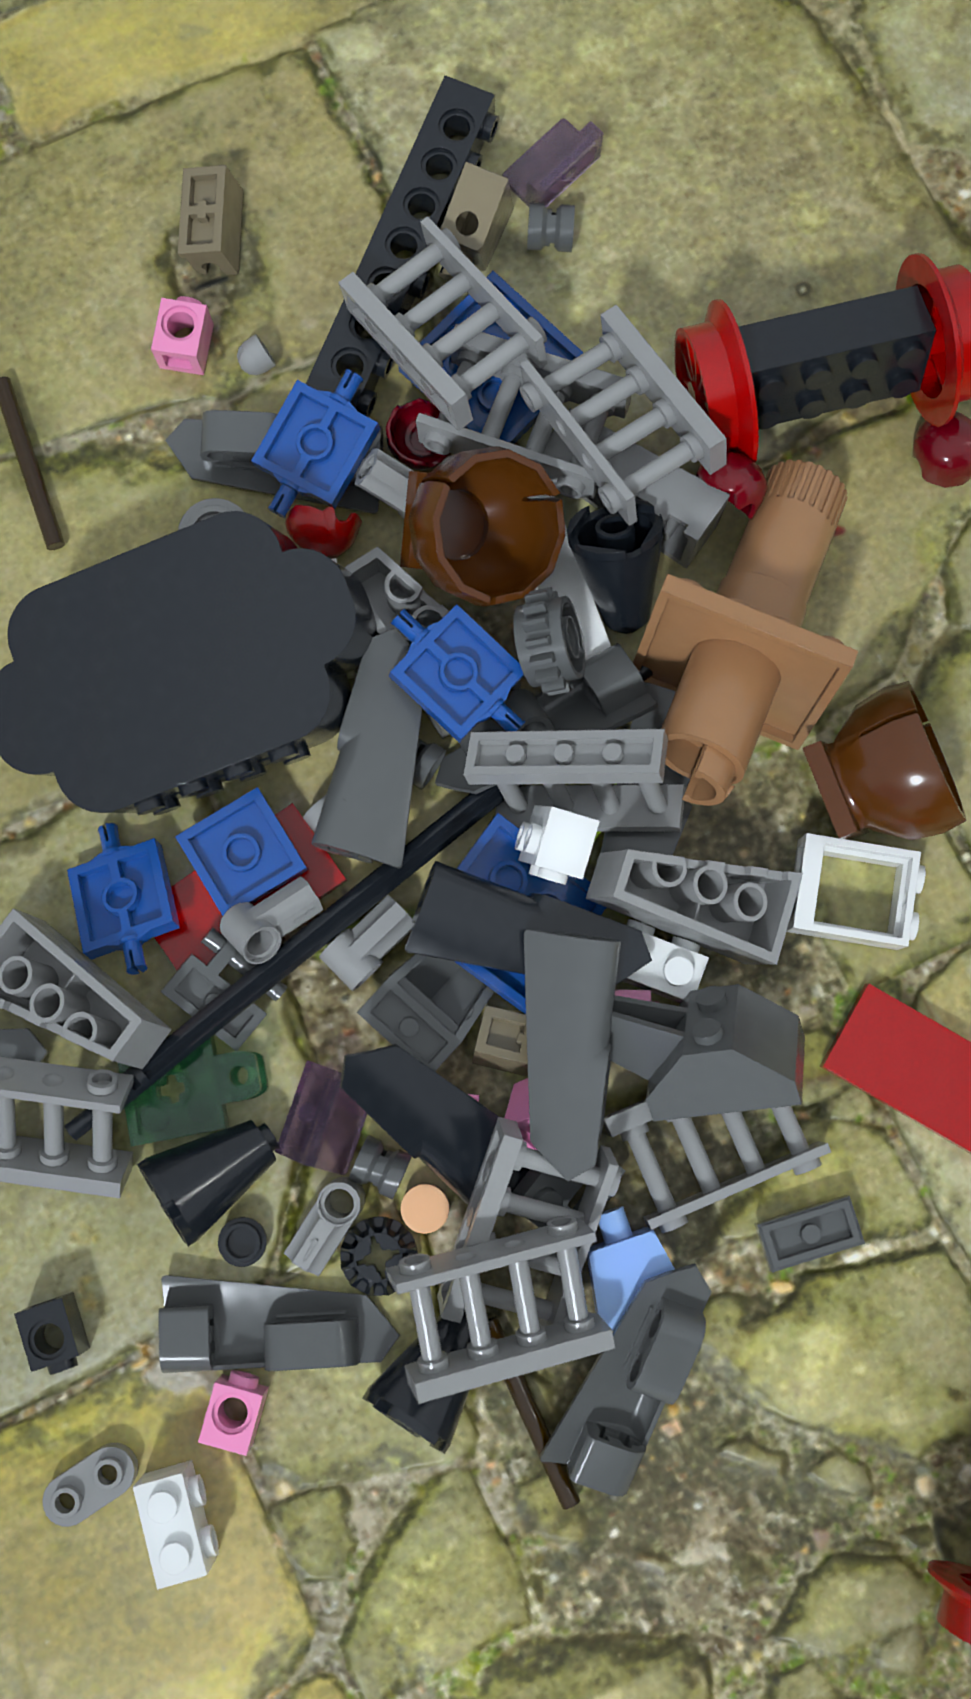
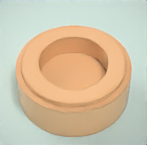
M422 1183L415 1185L405 1194L401 1203L403 1221L411 1230L418 1233L427 1234L437 1231L444 1225L449 1215L450 1206L446 1194L441 1188L433 1184Z

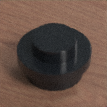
M250 1217L232 1219L224 1225L218 1237V1248L221 1256L229 1264L237 1267H246L256 1263L263 1256L267 1247L265 1229L258 1221Z

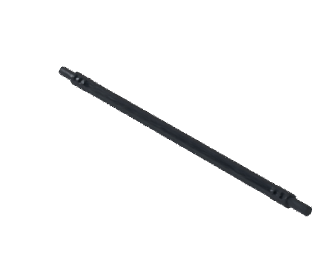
M641 667L639 673L645 682L653 675V672L647 667ZM495 785L478 794H468L405 845L403 866L398 869L384 863L283 943L270 960L257 964L165 1038L143 1069L130 1066L122 1074L134 1075V1083L123 1109L503 802L505 799L498 786ZM84 1109L64 1125L67 1132L76 1141L92 1129V1110Z

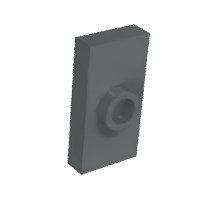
M848 1195L754 1223L769 1271L772 1273L865 1244L850 1196Z

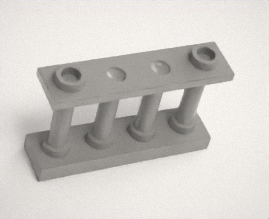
M427 216L420 221L427 246L424 250L376 285L370 283L366 286L354 272L338 283L348 311L459 431L473 421L468 400L472 398L471 392L522 353H525L540 369L548 364L544 346L547 337L543 328L533 317L526 319L461 252V247L452 232L447 228L440 230ZM437 263H440L453 277L404 315L399 312L393 315L386 308L388 306L386 301ZM466 292L481 306L479 310L432 345L425 343L421 346L414 338V331ZM494 322L510 337V339L460 376L453 374L450 377L442 368L443 360Z
M615 305L600 314L603 336L599 338V344L544 378L541 377L529 360L524 361L520 364L524 385L520 386L519 389L529 409L532 412L540 410L598 485V494L607 510L611 514L619 512L630 526L637 521L634 495L690 460L693 463L699 461L710 475L725 466L726 437L620 308ZM609 360L612 363L618 361L626 370L625 377L570 411L566 409L555 395V393ZM635 393L640 396L645 394L652 402L653 409L596 445L581 428ZM662 426L666 429L672 427L680 437V444L624 479H621L609 464V459Z
M484 332L479 333L451 354L452 363L458 365L456 374L458 376L462 375L507 340ZM522 353L493 376L500 378L502 383L481 433L464 427L458 431L441 412L437 419L421 413L418 414L416 426L419 443H422L434 453L447 455L449 452L456 454L462 451L499 446L510 449L541 464L558 491L564 496L574 499L585 497L594 500L597 492V484L574 454L570 462L543 454L553 427L541 412L538 414L525 448L499 439L519 387L524 385L520 364L529 360L541 377L544 378L571 360L546 353L548 364L540 369L525 353ZM594 369L555 393V395L562 404L568 401L582 404L623 377ZM631 396L584 425V432L595 445L599 440L607 417L614 415L625 419L631 404Z
M665 729L471 732L463 775L469 785L496 784L505 800L496 807L495 815L497 813L501 814L519 829L523 821L530 822L534 805L552 806L598 820L600 822L597 831L681 832L684 809L682 797L686 790L684 784L660 785L664 779L668 745ZM639 783V785H612V784ZM518 784H543V785L521 786V787H519ZM565 784H591V785H565Z
M0 1057V1182L121 1198L133 1168V1152L113 1149V1113H121L134 1083V1075L115 1073L110 1070H93ZM15 1099L43 1103L44 1139L16 1136ZM64 1106L92 1110V1146L64 1142Z
M646 1099L604 1116L603 1123L608 1136L614 1137L620 1134L623 1142L628 1141L657 1208V1211L643 1216L644 1221L651 1230L659 1227L661 1233L672 1231L687 1224L689 1221L686 1215L786 1171L793 1169L795 1175H800L821 1166L822 1163L819 1157L830 1153V1147L828 1143L820 1141L808 1145L792 1106L771 1108L790 1153L764 1164L742 1112L724 1113L721 1115L746 1172L719 1183L692 1118L666 1120L667 1123H673L702 1190L675 1203L646 1135V1132L650 1131L647 1122L653 1120Z
M498 1117L453 1250L498 1239L495 1238V1232H492L497 1215L503 1217L506 1213L544 1223L559 1216L580 1217L596 1232L608 1196L613 1197L616 1194L621 1180V1168L611 1148L601 1145L597 1154L596 1165L572 1179V1181L587 1184L578 1211L511 1193V1188L508 1187L513 1170L520 1171L524 1167L553 1176L564 1177L538 1150L527 1147V1142L523 1141L516 1121ZM592 1243L576 1247L581 1272ZM553 1253L528 1260L530 1268L555 1274L547 1299L535 1297L540 1325L547 1326L564 1321L568 1313L557 1254ZM455 1279L441 1283L437 1297L441 1318L460 1323L465 1307L460 1280ZM481 1283L485 1305L517 1313L513 1291Z
M569 1215L555 1217L547 1221V1226L430 1257L427 1254L409 1255L399 1261V1265L386 1268L387 1277L397 1294L410 1292L421 1356L417 1362L404 1366L408 1385L418 1404L615 1349L612 1329L597 1312L591 1313L587 1310L576 1247L597 1241L595 1232L580 1217L576 1218ZM557 1252L568 1315L562 1322L543 1326L539 1323L528 1260ZM509 1266L520 1328L516 1331L515 1335L496 1340L491 1338L479 1273ZM459 1279L471 1342L467 1345V1348L446 1353L441 1349L430 1286Z

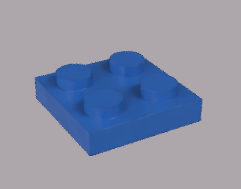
M258 787L175 836L222 916L232 906L244 902L253 904L308 870Z

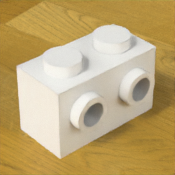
M534 805L530 822L523 821L518 831L515 849L521 851L518 860L531 864L528 874L566 885L568 875L583 879L600 821L552 806Z
M628 919L627 926L642 931L652 961L624 979L623 982L644 990H651V993L681 1003L690 991L698 989L709 957L699 954L700 946L694 942L673 936L670 943L654 937L655 928L642 922Z
M190 1460L144 1473L133 1486V1491L157 1590L206 1576L214 1564L216 1556L219 1554V1546L215 1529L212 1524L208 1525L204 1510V1505H206L205 1486L201 1475H196L193 1461Z

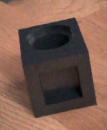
M74 1292L27 1307L14 1314L31 1372L47 1367L49 1375L68 1370L79 1365L77 1356L90 1349ZM47 1324H55L62 1330L64 1342L61 1348H54L46 1342L44 1331Z

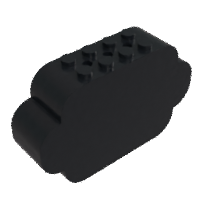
M228 511L214 515L37 588L22 598L9 620L8 645L14 662L9 663L0 670V756L8 765L20 772L33 775L55 776L65 796L76 806L84 810L97 813H137L138 816L153 812L154 816L173 811L181 807L179 802L181 798L196 795L197 799L217 794L224 790L222 782L239 778L240 782H245L258 778L267 773L265 766L268 764L283 761L284 765H289L311 756L309 748L327 742L340 731L351 695V687L346 673L360 665L362 657L372 641V637L376 636L375 616L367 593L356 576L332 559L314 550L298 548L290 538L260 518L241 511Z

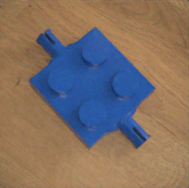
M346 369L334 393L316 390L299 380L295 382L251 460L255 467L274 476L281 484L270 506H268V509L276 515L278 514L280 517L286 518V514L297 495L313 497L335 509L381 429L378 422L359 413L350 403L363 382V378L354 372L353 374L351 370Z
M457 604L440 621L429 625L427 628H424L406 609H403L393 619L391 624L412 643L407 655L390 671L389 677L459 743L477 724L488 720L490 717L506 732L518 731L525 724V721L505 704L510 690L524 677L520 663Z
M114 823L105 824L106 828L103 825L98 828L102 853L87 863L67 870L83 954L91 960L117 950L123 951L127 974L137 975L140 974L139 970L143 973L148 969L142 947L143 943L156 936L179 929L180 925L162 845L153 838L134 846H121L118 826Z

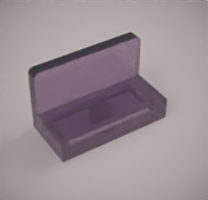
M561 119L504 171L502 176L509 179L510 189L528 207L530 203H544L547 207L601 157L604 133L591 121L578 131L566 119Z
M309 1060L306 1061L278 1141L279 1148L275 1150L276 1153L303 1165L340 1175H345L348 1172L367 1113L341 1089L342 1072Z

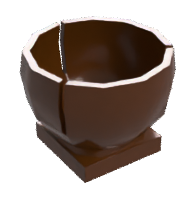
M499 446L456 453L447 457L430 473L409 471L400 567L423 569L434 586L476 606H490L525 598V594L534 591L553 573L566 536L562 499L553 497L532 499L527 497L538 495L556 496L560 492L541 464L510 449Z
M909 681L884 687L858 703L836 735L833 743L828 744L820 740L802 748L839 839L852 840L869 833L868 829L907 840H916L944 834L966 822L965 810L931 724H922L928 721V717Z

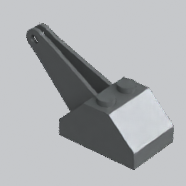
M739 984L721 987L709 986L699 990H692L679 1006L614 995L609 1044H612L611 1061L648 1080L646 1102L653 1121L802 1105L805 1036L799 1015Z

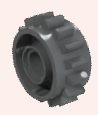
M552 587L530 591L529 594L524 596L526 604L516 607L513 620L515 645L523 674L532 687L541 686L543 694L547 693L548 696L571 692V689L575 688L574 680L584 676L586 662L584 640L575 607L569 597H558V592L553 591Z

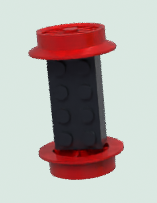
M915 253L909 255L903 261L898 273L895 291L743 326L737 325L733 313L723 300H712L708 305L703 323L682 327L676 331L674 340L676 378L726 437V451L744 454L755 463L758 455L759 429H769L776 424L801 418L812 419L822 413L844 408L855 409L867 403L891 397L903 398L911 395L916 408L925 421H928L930 425L935 427L947 425L953 419L958 403L971 400V273L967 268L959 264L937 268L929 257L922 253Z

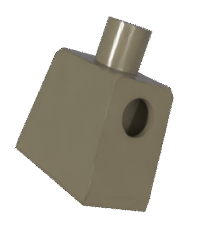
M465 162L440 229L447 228L452 232L461 247V252L480 271L487 269L513 212L509 179ZM442 266L439 276L448 282L453 277Z

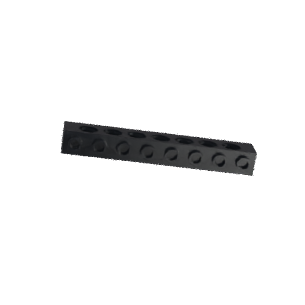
M444 76L355 273L366 286L370 283L378 284L427 247L420 223L423 219L413 217L414 214L418 212L430 213L431 216L429 218L441 229L465 162L481 167L482 154H480L484 142L491 143L495 137L500 119L495 114V94L449 76ZM462 135L465 138L462 140H452L449 137ZM437 173L448 175L447 178L441 180L434 179L431 176ZM405 250L414 253L412 257L407 259L395 256L398 252ZM425 272L394 297L386 301L388 305L386 308L393 315H396L398 312L404 315L408 312L415 297L423 298L429 284L430 272ZM343 300L306 384L316 390L334 393L342 379L341 374L346 369L355 368L362 371L360 376L363 378V382L350 403L359 413L370 417L377 399V393L374 392L380 377L384 379L388 377L394 360L374 338L364 339L359 336L366 329L348 311L345 300Z

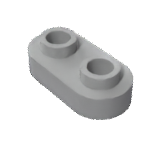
M108 1443L58 1475L49 1483L43 1494L42 1503L46 1516L59 1526H74L122 1495L133 1484L138 1474V1461L134 1452L124 1444ZM110 1464L114 1466L117 1470V1479L107 1480L102 1474L103 1465ZM62 1493H69L73 1496L75 1500L74 1508L67 1509L60 1503V1495Z

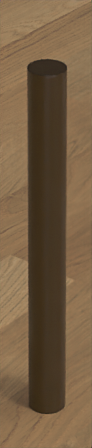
M0 377V408L47 550L60 549L65 543L9 377Z
M497 1316L488 1319L491 1338L497 1340L506 1337ZM524 1375L505 1379L504 1381L540 1458V1454L550 1439L551 1434ZM542 1462L562 1509L566 1510L577 1505L581 1500L569 1478L565 1465L562 1463Z

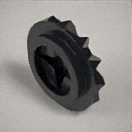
M380 1216L367 1218L357 1223L345 1236L340 1252L341 1269L350 1285L366 1295L389 1296L396 1291L387 1277L386 1269L384 1270L385 1277H382L381 1271H378L375 1264H367L366 1262L359 1264V1260L364 1259L365 1256L372 1252L371 1245L373 1241L371 1236H375L376 1242L380 1244L382 1250L390 1249L394 1251L399 1249V1253L393 1254L392 1258L386 1260V1268L399 1265V1261L406 1256L418 1254L417 1246L410 1231L400 1222Z

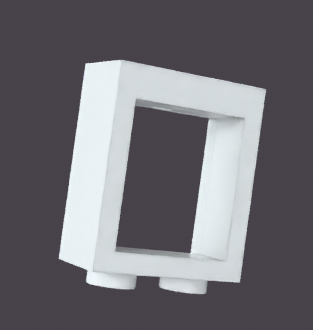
M806 833L798 839L794 872L803 873L786 932L893 950L908 947L909 940H915L919 927V913L913 912L915 894L921 893L925 882V866L919 865L921 852ZM823 856L896 867L887 933L814 921Z

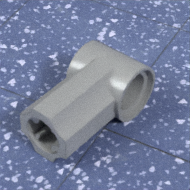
M374 448L361 462L356 472L355 485L397 510L404 519L409 471L413 470L380 449Z
M300 876L255 906L248 902L232 906L222 917L220 930L223 936L247 962L262 964L270 960L277 953L283 936L323 911V908L309 883Z
M387 895L353 929L348 928L325 948L319 958L353 992L383 963L381 959L412 930L415 923L412 922L413 919Z
M338 1177L324 1187L319 1193L314 1206L283 1253L292 1263L316 1276H320L356 1217L364 1208L366 1193L363 1186L349 1180V1177ZM335 1189H343L351 1194L354 1200L352 1211L340 1213L332 1208L330 1203L331 1192Z

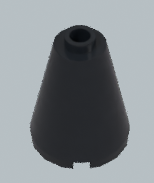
M636 498L637 521L630 526L619 512L611 514L605 505L604 508L591 513L589 506L579 510L570 519L566 530L569 546L605 625L611 630L624 634L637 631L650 619L664 533L661 513L658 516L655 514L654 506L651 503Z
M248 1120L148 1156L139 1162L137 1166L151 1191L154 1192L159 1200L160 1206L184 1243L189 1247L197 1242L276 1162L273 1151L279 1148V1144L265 1123L257 1127L252 1120Z
M464 1311L460 1323L442 1319L441 1315L436 1318L442 1351L449 1353L467 1348L471 1339L466 1312ZM417 1338L367 1388L362 1399L373 1404L372 1407L415 1437L421 1436L430 1443L429 1446L445 1454L449 1446H451L469 1390L418 1404L408 1385L404 1366L417 1362L421 1356L419 1339Z

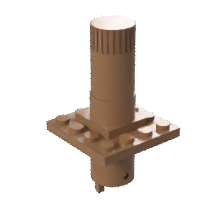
M791 459L786 462H778L777 465L774 464L771 467V470L769 469L766 475L767 492L753 519H748L726 576L721 580L716 593L704 589L699 583L691 579H680L667 574L633 664L639 672L642 666L649 668L653 672V675L645 682L676 691L661 729H665L668 737L665 764L677 773L690 778L682 800L704 806L722 803L735 786L733 784L743 779L760 735L799 750L853 668L858 650L844 645L842 641L835 637L821 636L801 628L807 611V603L847 501V490L844 489V483L840 482V478L837 475L834 476L832 471L824 469L819 464L815 465L810 461L802 462V460L792 461Z

